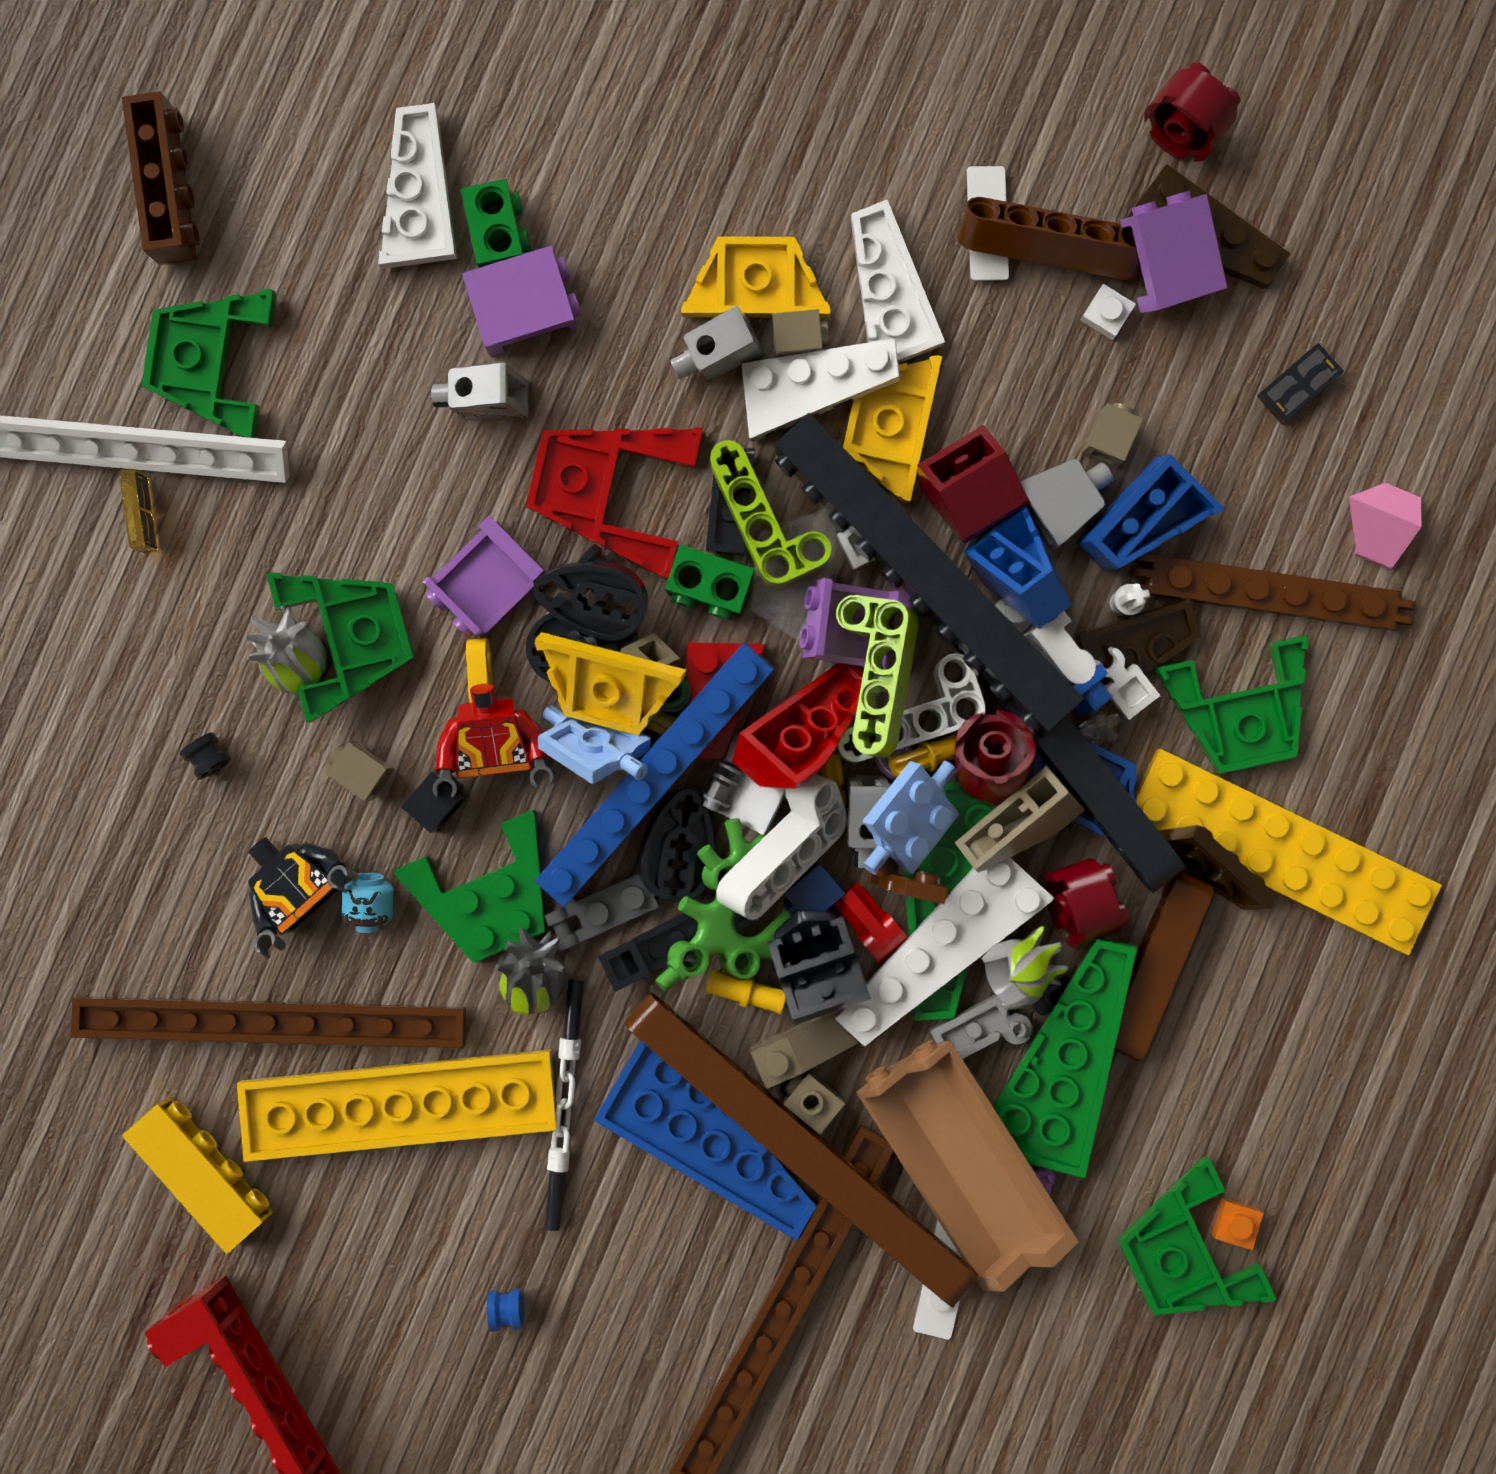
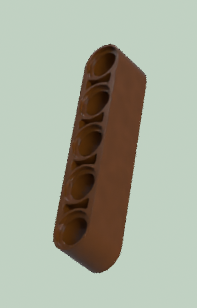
M974 197L967 201L957 234V240L963 247L976 252L1122 280L1136 279L1142 271L1132 227L1122 228L1120 223L991 198Z
M1182 871L1165 884L1135 955L1115 1044V1052L1136 1061H1141L1147 1053L1211 901L1214 890L1212 884Z

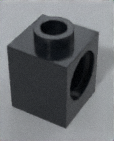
M432 771L401 806L404 811L430 833L438 832L467 799V796L460 791L464 785L453 775L452 780L457 785V793L453 799V787L449 782L439 784L437 789L438 798L435 797L433 785L440 778V773Z

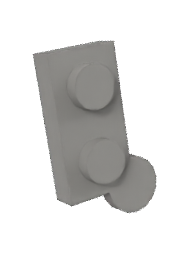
M993 995L958 1013L954 1019H947L935 1025L929 1031L936 1043L951 1041L963 1059L998 1041L1002 1036L1011 1044H1022L1030 1038L1032 1025L1030 1020L1021 1013L1013 1012L1009 1014L1008 1010L1002 1008L1003 1003H1001L998 997Z

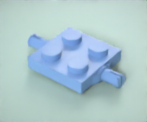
M553 705L544 710L543 719L553 724L554 727L538 736V749L591 784H595L617 770H624L637 780H641L647 774L648 766L638 761L637 758L650 750L651 738L643 733L637 736L566 717L563 712Z
M910 761L862 822L873 834L876 844L875 850L863 862V866L869 872L876 875L886 860L891 857L903 871L913 874L959 816V813L947 799L944 791L946 784L957 773V769H954L955 767L952 764L943 761L931 778L921 764Z

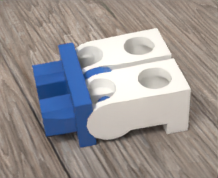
M1063 611L1055 620L1047 623L1041 629L1032 625L1022 634L1084 698L1081 704L1074 710L1077 716H1081L1088 711L1090 713L1096 711L1113 696L1100 681L1108 672L1102 664L1095 666L1092 655L1085 650L1079 649L1064 629L1071 622V619Z

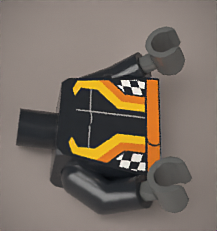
M267 837L258 841L248 851L262 867L248 880L251 888L249 893L250 906L257 934L253 944L255 951L267 959L270 958L268 950L272 944L282 951L286 944L277 936V931L280 935L292 932L337 891L347 893L348 890L344 888L346 884L345 879L349 877L357 880L359 877L358 873L346 868V865L339 856L329 848L311 843L301 845L297 843L289 844L279 852Z

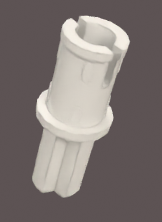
M1140 584L1123 585L1111 596L1109 601L1110 609L1118 616L1139 613L1144 608L1146 599L1150 597V592L1148 589L1142 590Z

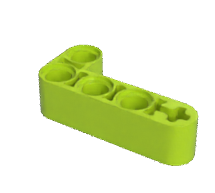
M731 440L721 441L716 444L710 456L712 472L764 583L773 588H781L824 568L831 556L832 547L829 539L820 532L812 531L786 542L744 449L740 444ZM728 454L731 459L736 458L735 471L738 477L733 481L728 466L726 464L720 465L722 463L721 456ZM747 488L753 491L756 496L754 502L748 506L737 504L733 497L739 489ZM766 524L772 530V536L764 542L754 540L750 536V530L754 525ZM812 542L819 544L824 551L823 558L818 561L807 560L802 553V548L806 544ZM773 559H781L786 562L789 571L783 577H772L766 570L768 562Z
M850 595L843 598L836 609L837 621L844 629L856 635L870 637L853 729V743L855 748L861 753L876 758H885L896 750L899 740L919 619L912 609L896 600ZM864 607L865 617L863 621L854 625L852 622L854 612L858 608ZM898 612H902V625L895 630H891L889 627L891 617ZM890 651H895V664L891 668L884 670V656ZM883 690H888V704L884 708L878 709L876 706L877 695ZM873 715L885 719V723L877 720L873 721ZM871 735H881L880 742H870Z

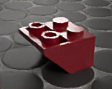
M984 425L917 465L922 493L963 544L1029 504V499L1006 451Z

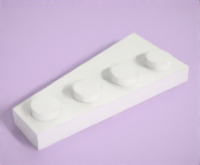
M435 103L396 108L391 149L392 166L387 183L386 194L388 195L386 216L383 217L382 251H379L378 265L381 269L457 259L437 107Z
M888 200L852 213L851 225L868 342L894 338L897 346L898 363L944 346L945 340Z
M895 339L742 363L749 438L752 442L757 441L772 431L780 428L786 429L797 424V421L801 420L808 413L811 415L816 413L822 414L834 409L833 406L851 398L853 400L900 381Z

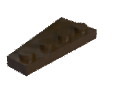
M1166 164L1135 207L1153 201L1156 203V208L1167 206L1166 197L1189 190L1191 198L1207 194L1224 273L1265 289L1291 253ZM1132 211L1127 216V218L1133 216Z

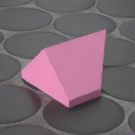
M1383 483L1349 496V504L1356 548L1354 555L1391 569L1422 527L1421 497Z

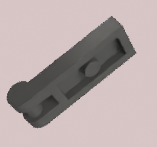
M636 874L546 914L544 917L548 926L553 925L556 935L560 939L558 949L562 951L660 907L656 896L645 888L639 874ZM577 914L583 928L572 932L567 918Z

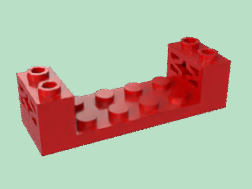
M226 1276L172 1307L144 1332L147 1337L149 1351L155 1358L160 1359L164 1368L203 1344L207 1343L209 1345V1353L213 1363L219 1369H223L230 1381L232 1396L238 1403L244 1405L251 1417L250 1424L253 1432L258 1438L263 1439L269 1448L272 1464L277 1471L276 1474H341Z

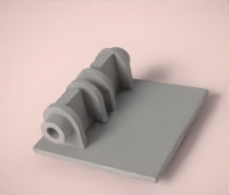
M735 734L732 741L730 740L728 743L730 745L724 760L719 762V768L713 774L714 778L707 793L703 795V806L730 819L740 818L742 825L765 836L784 798L785 788L760 787L732 762L739 737Z

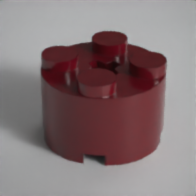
M1192 63L1188 68L1180 69L1173 74L1146 108L1144 120L1145 123L1148 119L1150 120L1153 128L1149 134L1154 142L1166 153L1181 160L1186 155L1196 157L1193 162H1200L1209 156L1235 122L1237 107L1241 99L1234 89L1226 87L1217 78L1212 76L1206 66L1201 63Z
M997 711L996 714L983 716V712L966 720L957 733L954 769H957L955 778L962 789L970 796L988 802L993 806H999L1033 777L1036 745L1033 733L1023 725L1018 716L1006 711Z
M1087 858L1044 874L1043 880L1050 881V886L1044 887V889L1054 897L1047 905L1049 913L1057 930L1063 927L1066 929L1070 937L1064 938V941L1071 948H1077L1096 939L1117 933L1121 930L1122 925L1129 923L1127 910L1123 903L1117 900L1113 886H1116V878L1109 864L1106 863L1100 866L1093 858Z

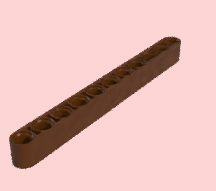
M650 992L624 1022L625 1026L639 1040L947 1305L954 1307L979 1278L978 1273L963 1258L658 996Z

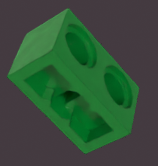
M507 179L461 188L476 263L479 268L531 252L527 229H520L517 216L523 215L519 192H511ZM499 202L503 204L500 212L496 214L485 213L486 208L491 203ZM507 239L512 241L510 247L504 252L493 250L494 245L499 240Z
M679 545L665 590L667 594L673 595L671 599L673 603L688 608H693L695 603L710 607L708 614L730 620L732 615L741 616L754 576V568ZM689 569L698 571L702 576L700 584L692 589L683 587L679 582L681 574ZM725 581L733 582L739 589L737 596L729 601L720 599L716 594L717 587Z

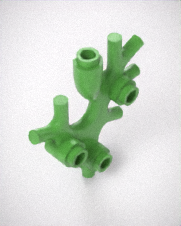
M740 818L724 822L730 843V855L727 858H719L710 845L704 846L697 853L705 864L702 871V880L706 887L711 890L717 891L722 878L765 837L759 834L752 841H747L744 837ZM685 896L680 901L678 910L697 920L698 930L690 942L678 941L671 946L668 952V962L666 963L668 969L655 982L664 992H667L678 980L685 982L689 977H697L704 973L709 964V956L720 953L719 964L724 972L740 979L752 978L759 970L760 960H773L767 942L774 940L775 931L792 915L784 910L761 933L753 937H746L737 932L734 919L736 912L720 904L717 897L710 904H701Z

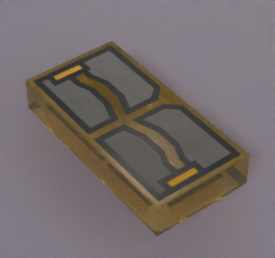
M135 469L120 471L119 476L129 547L144 554L158 552L148 476Z

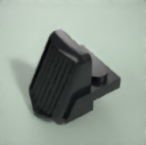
M798 910L775 931L774 940L767 942L795 1025L871 999L843 917L837 919L832 913L824 911Z

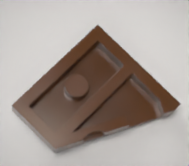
M879 869L876 875L868 871L866 883L879 885L881 888L904 896L945 904L948 891L945 884L940 883L941 877H938L937 874L920 870L914 872V877Z

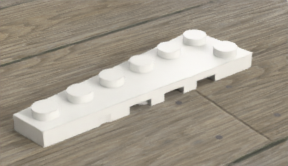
M1011 858L979 873L972 868L946 896L945 904H939L866 983L871 999L842 1009L835 1016V1020L863 1046H866L1043 909L1054 897Z

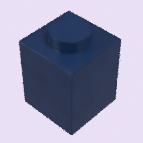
M818 862L784 893L788 900L783 906L791 915L798 910L825 912L845 895V892Z

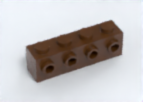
M161 91L122 97L142 249L159 265L197 260L195 246L200 244V236L195 222L191 219L190 208H194L195 201L193 191L190 185L186 183L185 170H189V159L185 147L181 146L180 133L184 132L181 112L178 108L173 107Z

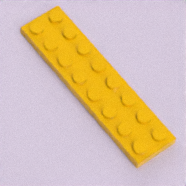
M1162 749L1156 750L1135 793L1137 805L1157 830L1193 825L1205 827L1212 832L1213 838L1225 849L1235 853L1246 868L1265 880V885L1272 891L1405 955L1410 954L1442 886Z
M551 1049L241 1080L237 1083L244 1162L557 1130Z

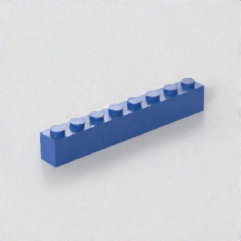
M743 643L640 760V762L648 766L645 777L637 780L628 774L534 882L561 906L565 907L570 903L776 668L749 644Z

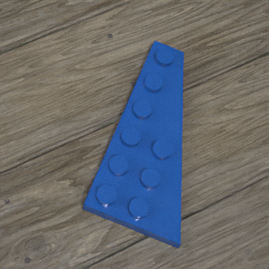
M641 1040L639 1041L593 1121L797 1241L817 1207L816 1202L778 1158Z

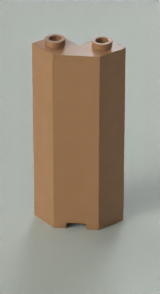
M929 1040L918 1046L908 1057L888 1068L885 1066L879 1067L867 1075L865 1078L867 1084L856 1093L960 1256L978 1273L979 1278L976 1281L982 1290L1005 1292L1029 1267H1054L1079 1243L951 1041L934 1043L932 1040Z

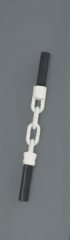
M576 979L568 980L563 1037L560 1038L558 1058L561 1061L556 1089L557 1130L552 1133L547 1170H550L544 1229L549 1231H558L560 1229L565 1172L569 1168V1127L571 1106L574 1101L576 1060H579L581 1039L578 1037L584 986L583 980ZM566 1060L570 1061L569 1071H565ZM563 1082H569L568 1099H561ZM562 1110H565L564 1126H560ZM558 1137H564L563 1148H557Z

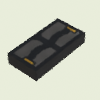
M1317 343L1261 391L1257 397L1277 420L1283 424L1344 371L1326 350Z

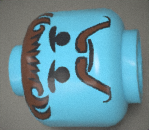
M359 873L357 880L352 879L344 885L348 892H342V918L348 924L356 926L357 932H377L381 925L390 922L393 918L394 888L391 883L384 880V876L381 874Z

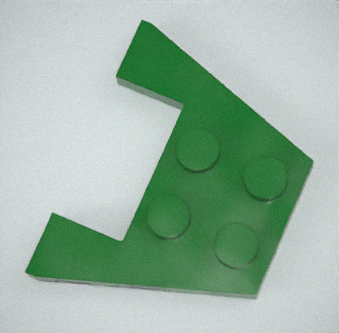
M264 289L252 295L241 296L237 294L226 296L224 300L208 303L199 301L153 310L141 386L241 437L256 438L260 407L253 403L221 399L232 324L239 323L272 328L277 299L276 292L271 289Z
M282 573L266 574L275 611L286 609L287 606L295 607L317 602L337 678L297 688L306 724L314 722L413 660L393 583L350 579L332 580L305 575L298 577L282 575Z
M1307 635L1268 644L1276 675V684L1213 698L1202 699L1193 660L1155 668L1157 676L1217 774L1298 756L1302 714L1300 698L1302 684L1305 682L1306 669H1303L1305 650H1308Z
M535 810L501 823V827L516 859L514 863L450 891H443L428 856L393 870L399 881L473 963L504 950L508 941L520 943V927H523L530 937L547 931L546 919L544 917L543 889L534 882L541 874L537 815Z
M1207 1156L1200 1158L1116 1239L1147 1306L1154 1316L1204 1310V1307L1227 1305L1228 1307L1241 1306L1244 1302L1261 1301L1262 1303L1277 1300L1262 1267L1258 1263L1221 1279L1189 1212L1191 1207L1225 1192L1210 1158Z

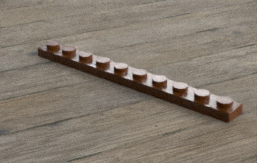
M83 996L72 998L71 1038L463 1048L465 1046L466 1007Z
M860 1124L843 1156L876 1184L893 1153V1149L884 1136ZM820 1196L816 1209L798 1240L794 1243L670 1467V1474L716 1473L850 1231L853 1223L822 1196Z

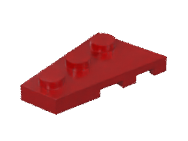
M688 642L687 682L690 686L691 695L686 708L743 643ZM749 644L756 652L762 655L765 644ZM742 708L697 759L724 760L729 747L728 743L732 739Z

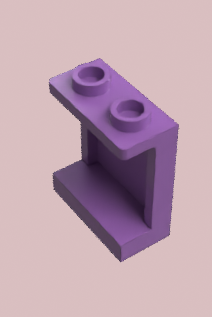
M1190 190L1166 197L1167 206L1156 208V203L1153 201L1131 208L1133 216L1120 220L1122 228L1132 227L1147 291L1146 295L1137 297L1140 313L1167 308L1227 288L1207 194L1191 198Z
M552 246L462 273L481 337L490 357L505 353L503 347L505 345L563 327H569L570 331L578 329L575 317L582 316L575 293L567 295L563 281L570 279L563 256L556 258Z
M490 516L478 525L481 531L433 578L428 576L422 581L430 589L425 594L429 600L441 611L447 606L457 616L453 624L468 638L473 634L478 638H486L533 591L535 581L545 573Z
M827 578L811 581V586L808 587L804 600L805 608L808 609L807 621L801 630L799 640L800 647L803 649L802 658L864 668L870 637L856 635L844 629L838 623L836 618L838 604L847 596L860 595L896 600L911 609V605L908 602L911 596L906 591L887 592L834 583L832 579ZM860 607L854 612L852 616L854 625L863 621L865 617L864 607ZM898 612L891 617L889 622L891 630H895L902 625V612ZM890 651L884 656V670L891 668L895 664V651Z

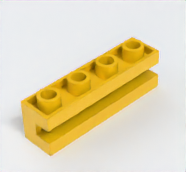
M169 1097L156 1104L126 1131L122 1137L219 1247L228 1254L273 1214V1211L268 1207L269 1201L260 1190L252 1189L242 1178L243 1172L233 1160H226L218 1151L217 1142L213 1136L205 1130H200L191 1120L192 1116L189 1109L180 1101H174Z

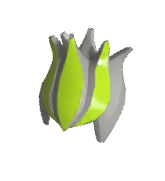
M290 606L286 607L280 624L268 623L255 617L250 619L259 630V633L249 634L244 637L245 641H252V645L257 648V652L248 655L247 659L258 662L260 672L272 686L282 692L298 695V687L317 683L321 675L327 671L328 657L319 636L306 627L305 622L299 623L294 620Z
M1044 926L1036 928L1023 940L1000 941L982 957V961L985 963L988 983L995 995L1003 1003L1002 1008L1004 1010L1019 1009L1037 1002L1050 984L1061 986V982L1054 977L1066 972L1068 967L1064 965H1050L1049 961L1061 951L1062 943L1057 942L1039 946L1045 931Z

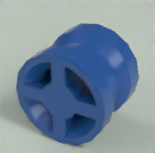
M514 1288L509 1293L501 1294L498 1290L488 1292L487 1320L491 1332L500 1331L505 1326H511L514 1330L523 1329L525 1306L521 1288Z

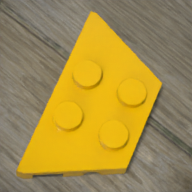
M718 236L709 252L710 256L706 264L702 266L696 278V283L687 301H684L681 307L682 317H717L738 305L745 316L749 318H772L773 313L819 309L820 318H830V306L828 302H825L816 284L817 280L810 266L807 265L795 237Z
M931 356L928 360L908 365L907 363L899 364L900 381L855 399L852 403L843 448L873 479L903 503L909 504L911 502L918 470L917 465L920 461L942 356Z
M543 632L535 639L537 651L543 650L550 666L546 673L551 685L558 692V702L564 716L639 736L686 675V670Z

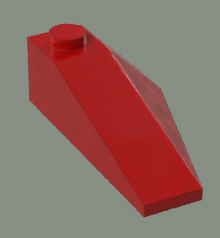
M836 664L741 731L732 762L760 787L797 789L824 768L856 715L864 671L859 667Z

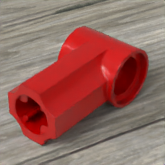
M857 881L844 891L845 895L836 901L834 905L859 934L857 938L876 961L880 963L908 939V936L887 911L884 913L873 897Z

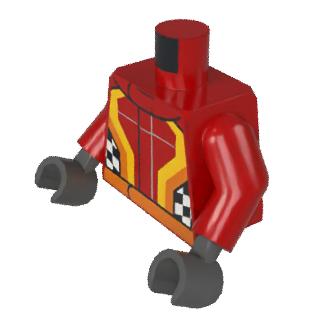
M482 683L471 687L472 703L458 706L457 717L447 721L437 741L436 771L440 773V778L433 785L435 797L438 798L437 789L442 782H449L452 785V799L455 797L457 785L452 780V773L456 772L457 779L532 770L531 763L535 765L530 774L532 785L540 788L537 775L542 770L548 772L550 783L553 785L556 781V773L546 764L549 756L538 749V736L543 733L542 728L526 711L517 710L513 699L496 700L492 684Z

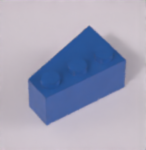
M1171 454L1155 457L1076 544L1102 569H1119L1160 546L1164 541L1185 532L1196 523L1217 514L1225 508Z
M1026 506L1004 519L963 551L981 583L1039 629L1055 620L1060 613L1072 605L1046 543Z

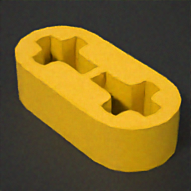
M488 638L467 639L466 641L469 703H472L471 687L482 683L493 685L491 650Z

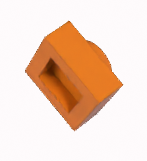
M1221 1198L1211 1236L1217 1240L1253 1250L1264 1212L1252 1206Z

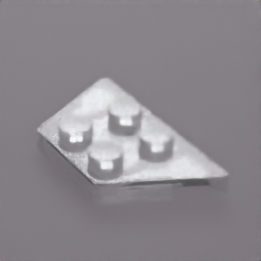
M827 508L808 516H801L779 526L786 542L812 531L824 534L829 539L832 547L830 559L824 568L781 588H773L765 584L756 566L754 569L750 612L798 642L801 630L807 621L808 609L805 608L804 600L806 591L811 586V581L822 578L832 579L837 528L829 520L828 515L831 512ZM767 529L759 532L757 541H767L772 536V530ZM808 543L802 548L804 557L809 561H818L824 556L823 548L817 543ZM773 559L766 566L769 575L775 578L783 577L789 571L788 565L781 559Z

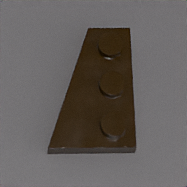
M1183 599L1077 633L1076 637L1079 648L1090 653L1094 660L1102 663L1104 668H1109L1113 664V656L1108 652V649L1113 647L1120 650L1124 655L1125 669L1135 664L1138 665L1145 675L1159 664H1164L1200 638L1201 635L1191 599ZM1103 677L1100 681L1105 686L1111 680L1108 677ZM1111 699L1102 705L1100 709L1111 702Z
M1200 825L1158 830L1178 854L1185 865V869L1206 877L1204 881L1213 885V891L1243 910L1272 909L1278 895L1265 885V880L1246 868L1235 853L1225 849L1216 841L1211 831Z

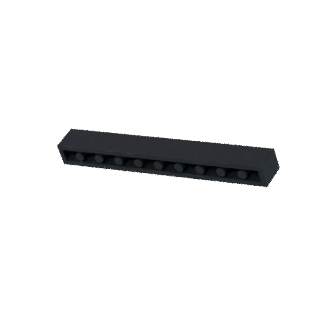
M810 413L803 417L774 444L778 457L775 459L778 467L789 478L795 475L804 484L801 489L813 504L818 505L821 502L831 512L828 518L841 533L848 530L857 540L854 543L857 550L868 561L874 558L884 568L881 574L893 588L897 590L901 586L911 596L908 602L921 617L925 618L929 615L938 625L935 630L942 640L951 647L956 644L966 654L963 660L967 666L978 676L983 672L993 682V685L990 687L993 693L1004 704L1007 705L1010 701L1021 712L1018 716L1019 720L1030 732L1035 734L1039 731L1045 737L1081 704L1084 698Z

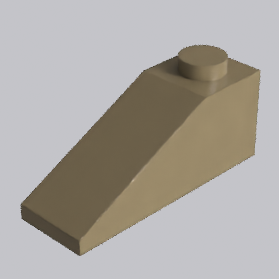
M1045 766L954 843L979 873L1055 836L1084 812L1085 809L1054 773Z
M841 1010L805 1021L750 1045V1053L766 1089L798 1076L860 1043L835 1020V1016Z

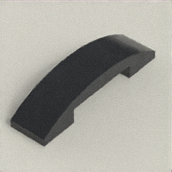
M714 897V898H712V899H710V900H708V901H706V902H704V903H702V904H710L711 902L714 901V899H715L716 897ZM681 913L599 955L598 958L614 991L617 992L666 966L671 946L678 941L690 942L694 938L698 930L697 920L685 913ZM736 913L734 919L737 931L756 922V920L747 919Z

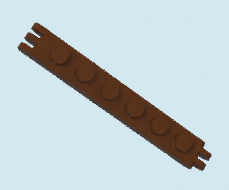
M1147 553L1133 560L1137 563L1148 564L1147 569L1131 568L1130 576L1145 579V584H1140L1142 590L1148 589L1151 596L1179 600L1191 599L1192 602L1388 631H1396L1398 624L1413 625L1414 622L1413 616L1401 615L1399 610H1415L1416 601L1401 599L1402 592L1397 590Z

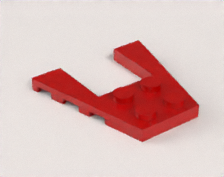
M703 428L615 429V431H593V429L543 430L526 508L668 580L678 541L603 524L618 453L621 451L694 468Z

